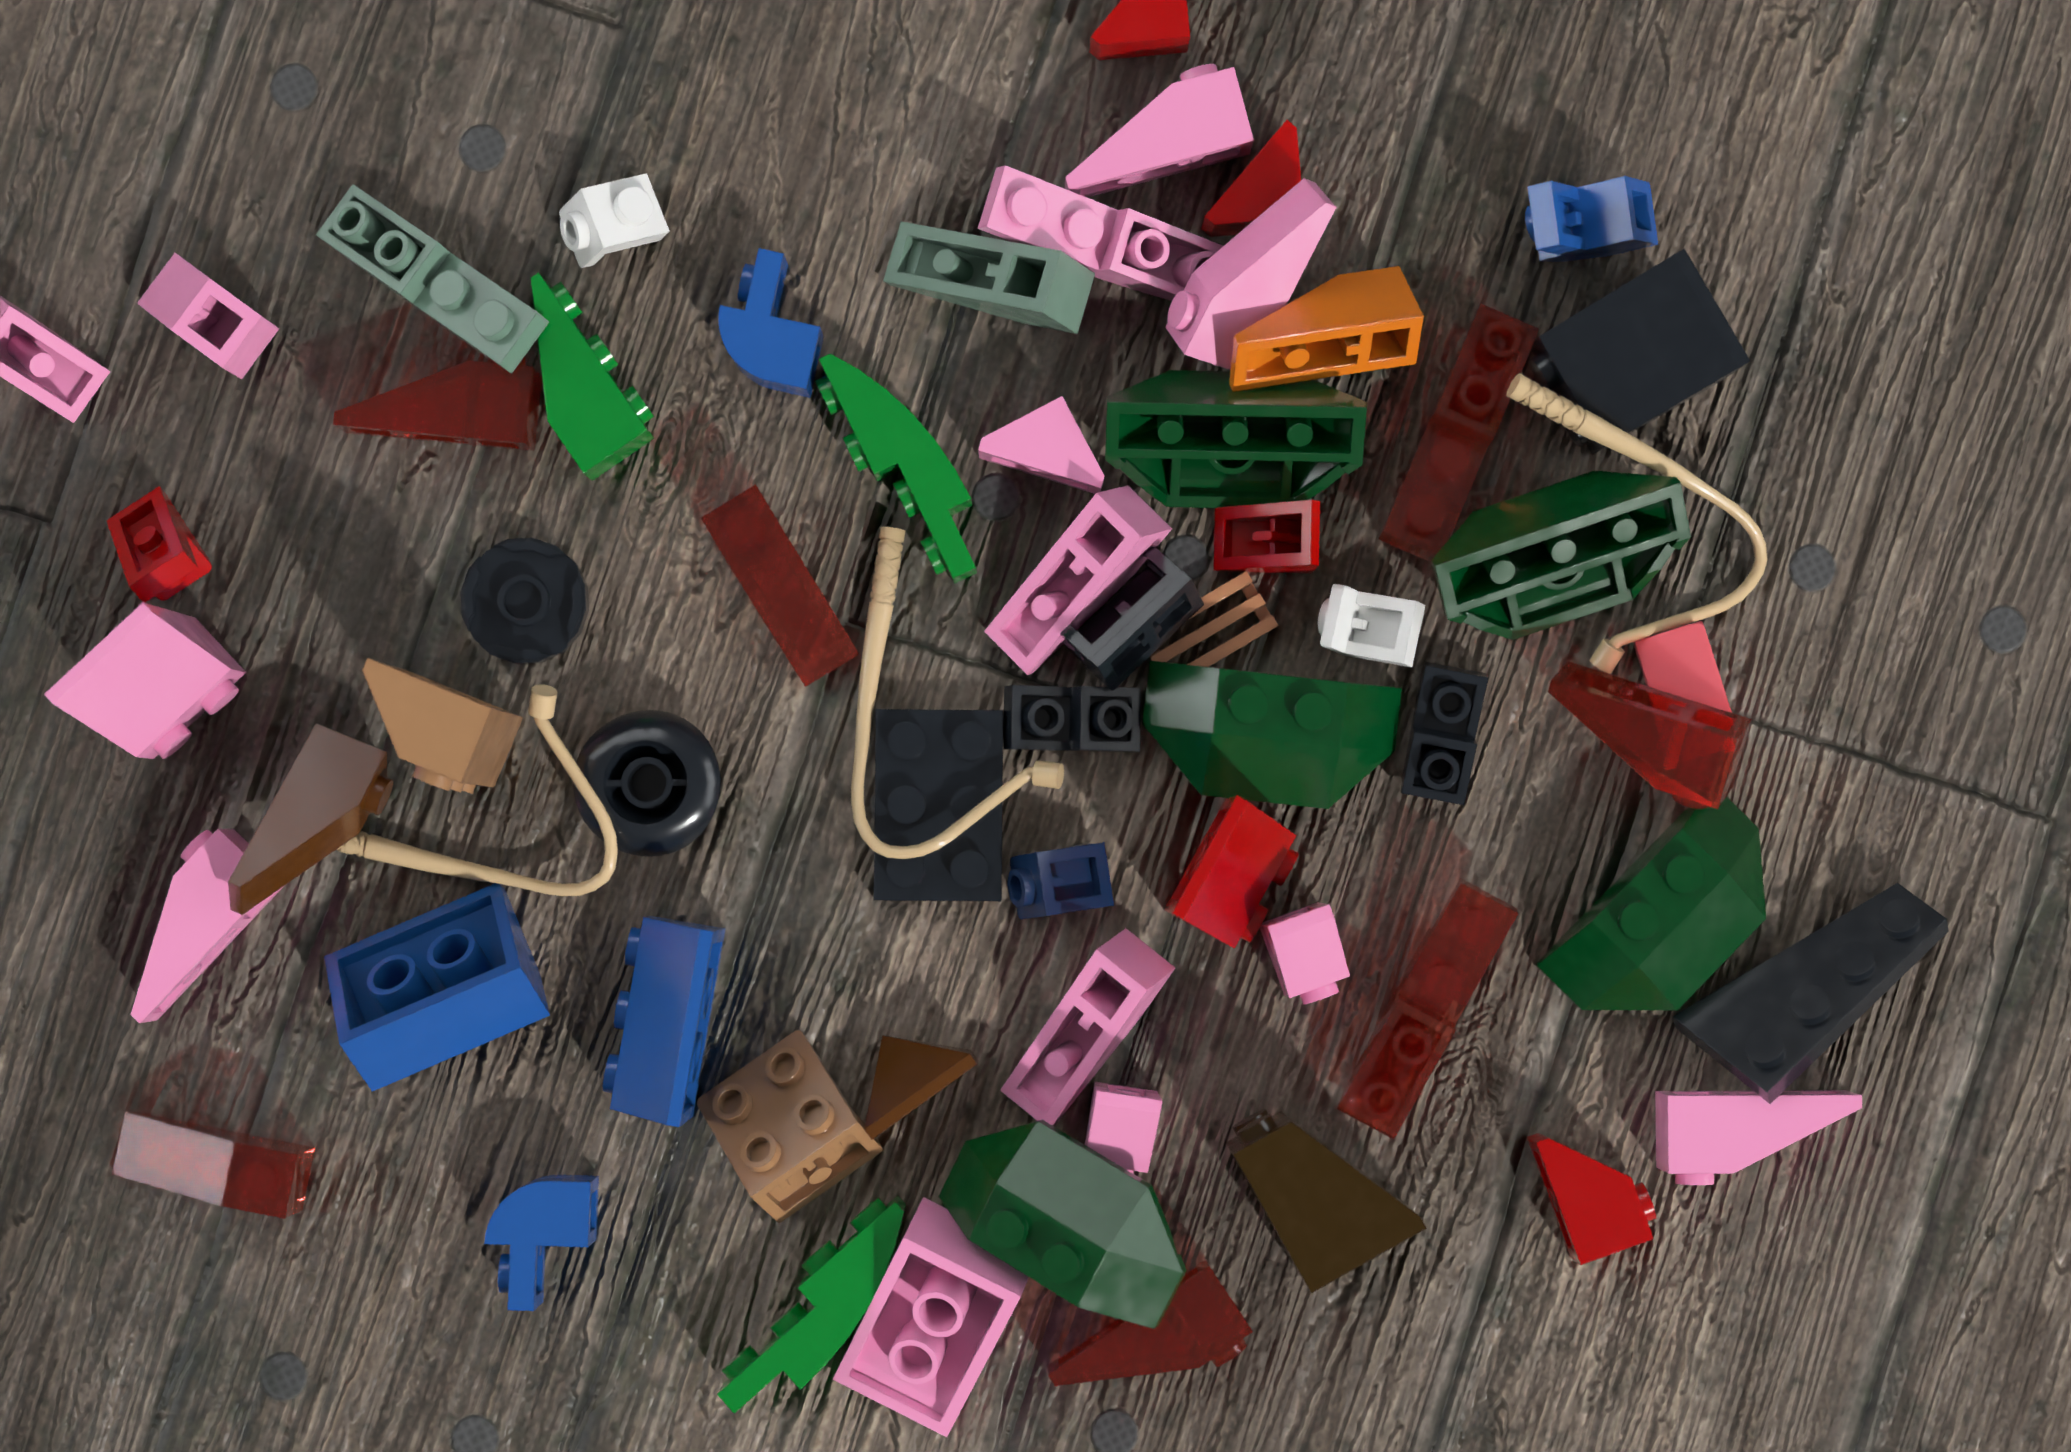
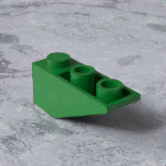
M538 272L531 277L534 310L549 321L538 337L547 421L581 471L593 481L654 439V436L645 425L654 415L633 385L622 392L609 373L610 370L619 364L599 335L596 333L589 339H586L573 319L583 312L563 283L560 281L553 287H550Z

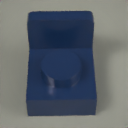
M1105 842L1029 853L1010 858L1011 871L1007 880L1008 893L1012 903L1017 907L1020 920L1114 906Z

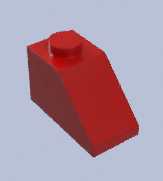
M1540 1133L1527 1137L1570 1258L1583 1265L1654 1239L1648 1221L1656 1219V1212L1651 1197L1642 1182L1634 1185L1630 1176Z

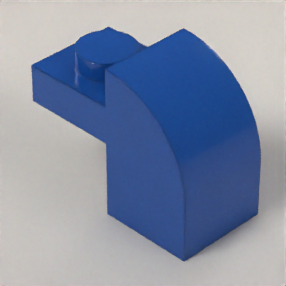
M1622 176L1581 187H1574L1554 181L1527 186L1530 205L1527 206L1525 211V223L1530 238L1535 242L1540 261L1564 262L1597 258L1658 245L1650 182Z
M759 248L755 265L745 264L740 278L738 301L746 303L745 310L723 305L719 307L718 322L722 341L739 370L753 382L768 389L811 398L824 335L820 326L777 317L788 263L784 253Z
M549 1175L540 1177L512 1192L496 1208L488 1223L484 1244L510 1245V1254H501L498 1268V1289L500 1293H508V1310L534 1311L543 1303L545 1246L589 1247L597 1240L599 1176Z

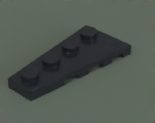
M1896 883L1672 1016L1675 1027L1771 1104L1949 932L1947 918L1899 883Z

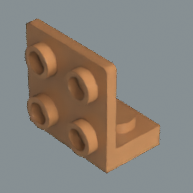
M800 1030L792 1032L697 1100L698 1108L749 1196L779 1224L884 1151L877 1138L875 1137L871 1140L864 1130L865 1123L849 1107L808 1038Z

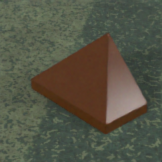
M882 1035L864 1130L871 1140L976 1066L978 1059L968 1049Z

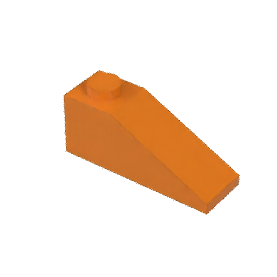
M1400 266L1337 275L1235 334L1229 378L1232 392L1416 364L1424 315Z

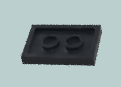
M876 709L874 834L882 842L892 846H910L930 840L945 831L1003 785V710ZM1003 801L950 843L925 856L896 859L887 858L874 852V900L1001 902Z

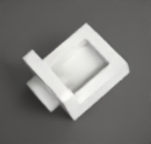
M647 173L581 188L559 211L561 218L560 231L563 241L571 251H574L581 268L594 265L607 253L660 241L670 232Z
M1333 584L1330 598L1323 602L1318 616V630L1321 635L1320 644L1322 647L1344 656L1412 667L1425 605L1414 600L1360 592L1346 585Z

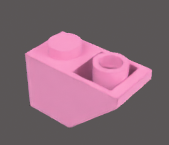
M176 253L173 254L137 302V304L171 331L240 379L245 376L279 330L274 324Z

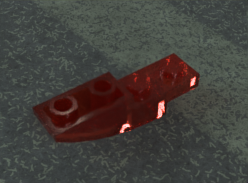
M1480 304L1396 491V498L1380 533L1379 540L1432 563V558L1452 535L1487 448L1496 435L1510 401V398L1507 397L1508 388L1515 376L1519 373L1521 374L1538 334V328L1484 304Z
M1460 878L1432 929L1428 928L1384 1009L1337 1105L1338 1110L1395 1139L1456 1032V1022L1518 915L1516 907Z

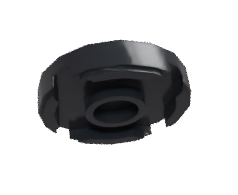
M533 537L506 539L487 550L482 557L479 556L469 567L460 591L461 615L474 640L490 655L515 664L543 663L564 653L580 636L589 613L588 585L578 564L556 545Z

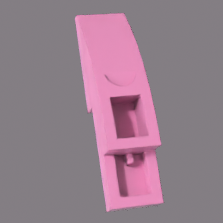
M1006 165L996 167L977 228L1011 242L1060 250L1094 272V277L1170 301L1173 300L1178 292L1184 291L1193 271L1223 247V245L1129 208L1114 209Z

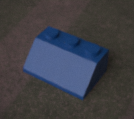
M495 883L324 956L339 1045L372 1092L550 1016L539 969L502 884Z
M655 916L643 917L641 928H631L625 953V965L635 966L630 992L620 991L614 1016V1028L623 1030L619 1055L609 1054L603 1079V1092L612 1093L610 1109L674 1127L682 1126L693 1117L726 928Z

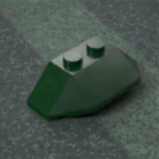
M1169 370L1107 396L1105 460L1117 470L1120 468L1132 481L1166 507L1217 508L1309 500L1329 487L1343 474H1350L1363 464L1367 414L1366 401L1316 380L1232 392L1229 384L1230 371Z
M1591 471L1473 511L1431 560L1446 618L1460 624L1464 622L1479 630L1515 640L1633 600L1663 568L1675 549L1680 550L1691 538L1681 482L1677 477Z
M1149 660L1142 724L1200 795L1230 798L1237 795L1249 801L1329 809L1395 751L1402 688Z
M1710 784L1535 966L1580 1010H1678L1766 919L1759 828L1714 784Z
M1044 1120L965 1141L939 1194V1198L968 1240L1082 1309L1155 1329L1159 1326L1187 1271L1181 1255L1177 1254L1169 1225L1153 1186Z

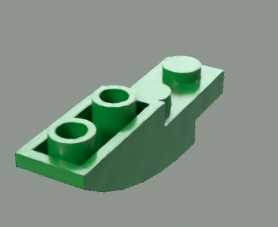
M831 353L820 358L819 361L826 375L815 380L831 415L843 410L853 430V433L842 438L858 472L870 467L878 482L900 471L904 479L893 483V486L908 517L911 518L920 513L931 536L920 542L936 575L948 570L954 584L976 574V566L952 518V515L973 506L972 499L956 469L936 440L910 410L887 389L861 370Z
M899 1195L887 1205L879 1197L876 1198L850 1222L857 1232L837 1248L829 1240L801 1265L808 1275L802 1279L798 1287L812 1306L806 1310L799 1302L796 1303L770 1327L777 1337L758 1353L749 1345L721 1370L728 1380L723 1383L717 1395L734 1414L782 1371L801 1390L830 1361L849 1338L868 1309L886 1273L896 1246L906 1209V1203Z

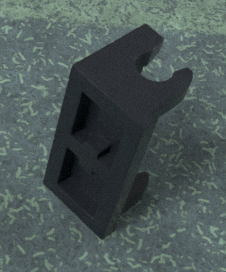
M1153 546L1143 554L1148 560L1145 563L1147 567L1083 628L1077 631L1071 625H1068L1060 633L1065 639L1063 643L1066 648L1112 692L1204 605L1192 579Z

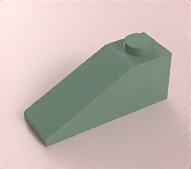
M901 221L883 282L894 287L1020 323L1078 334L1095 273L1060 250Z

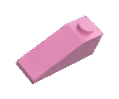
M1205 64L1181 73V81L1168 86L1065 177V189L1084 197H1091L1249 155L1254 138L1234 67L1218 71L1216 64Z
M1305 178L1302 179L1193 271L1184 291L1178 292L1173 298L1168 311V323L1165 327L1184 355L1230 370L1234 335L1287 304L1336 209L1333 202L1315 182Z
M1128 485L1097 492L984 632L1027 675L1033 674L1064 644L1063 641L1065 639L1060 633L1068 625L1078 630L1138 571L1147 560L1143 554L1152 546L1157 548L1172 528Z
M217 829L214 833L205 830L189 843L180 856L186 863L173 875L130 1014L139 1023L158 1020L282 889L280 888L243 915L230 910L228 881L249 845L234 829Z
M1125 928L1096 949L1000 1091L1037 1121L1044 1120L1055 1126L1141 1018L1175 967Z
M1846 1090L1783 1091L1769 1104L1754 1091H1655L1656 1168L1668 1174H1675V1184L1713 1185L1714 1174H1734L1861 1109L1862 1095Z

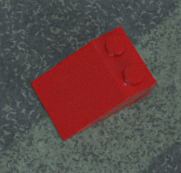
M1237 795L1225 799L1164 910L1234 949L1240 938L1250 943L1268 912L1266 907L1259 904L1271 882L1281 887L1299 856L1298 852L1290 848L1297 835L1245 799Z

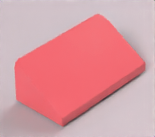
M1702 621L1633 642L1671 763L1740 743V736Z

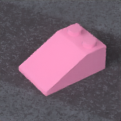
M142 603L44 695L55 706L133 756L154 759L160 755L162 759H165L179 750L189 740L192 732L188 727L205 711L209 715L215 714L237 695L239 689L235 686V683L247 672L195 617Z
M923 1197L832 1380L947 1437L1021 1298L1029 1277L968 1240L946 1208Z

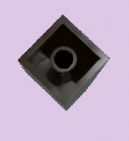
M1262 1109L1232 1127L1237 1136L1225 1143L1311 1293L1427 1229L1421 1217L1405 1202L1280 1111L1271 1116L1266 1109Z

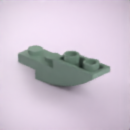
M352 184L316 233V236L511 374L549 323L547 319L533 308L459 259L439 242L354 184Z

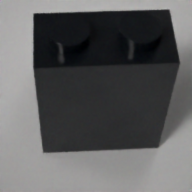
M1685 248L1545 332L1529 346L1534 355L1529 359V365L1541 387H1546L1550 390L1554 389L1559 397L1560 395L1572 401L1574 405L1583 407L1584 410L1586 409L1629 434L1723 381L1750 362L1749 357ZM1565 428L1573 442L1579 447L1586 444L1592 455L1606 448V446Z

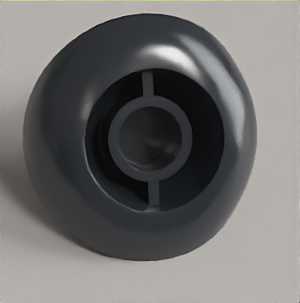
M642 710L630 712L611 720L588 739L576 761L611 818L617 836L618 850L631 855L646 857L662 856L688 846L706 829L719 801L721 788L720 769L711 744L695 725L669 712ZM573 783L575 802L581 817L590 830L604 841L597 819Z

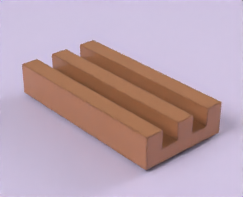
M1245 571L1201 597L1204 605L1191 618L1241 590L1246 598L1245 602L1160 651L1158 648L1149 659L1150 661L1167 662L1249 613L1254 612L1259 623L1187 664L1209 667L1279 625L1268 611L1265 601L1254 587L1248 572Z

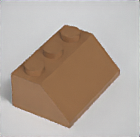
M367 658L362 671L398 758L416 765L412 777L447 791L452 789L457 792L465 791L473 794L476 785L495 787L523 717L406 669Z

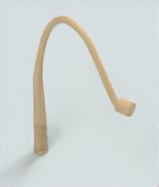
M1520 373L1515 376L1508 388L1507 397L1517 402L1520 401L1521 404L1528 405L1530 409L1541 415H1546L1552 421L1558 424L1561 423L1565 428L1619 452L1665 476L1677 477L1682 486L1712 502L1737 520L1749 534L1753 545L1754 563L1746 579L1732 593L1708 605L1624 631L1613 636L1610 640L1603 638L1589 660L1595 667L1611 674L1625 653L1621 646L1722 613L1741 602L1756 587L1766 568L1768 561L1767 549L1761 529L1746 511L1686 468L1594 413L1586 409L1584 410L1583 407L1574 405L1572 401L1560 395L1559 397L1550 389L1541 387L1537 382L1531 381L1530 378Z
M880 527V541H878V554L876 555L875 572L872 579L871 602H869L860 669L851 781V806L857 830L861 838L874 852L887 858L909 859L925 856L950 843L1030 780H1032L1034 786L1060 789L1064 778V766L1062 763L1037 760L1034 767H1028L1019 772L945 831L923 843L910 846H892L882 842L873 833L866 819L864 806L865 770L878 682L894 607L893 602H895V589L897 588L898 570L900 569L901 552L903 550L902 543L905 538V530L893 527Z
M543 684L532 687L528 714L534 717L540 732L599 823L604 837L605 848L604 862L599 873L591 879L580 883L561 884L546 882L430 852L378 835H368L367 832L362 831L336 849L338 852L355 854L358 857L364 856L366 859L425 872L502 884L556 896H581L596 891L610 880L616 868L618 855L617 836L608 812L548 720L554 716L557 690L552 686Z

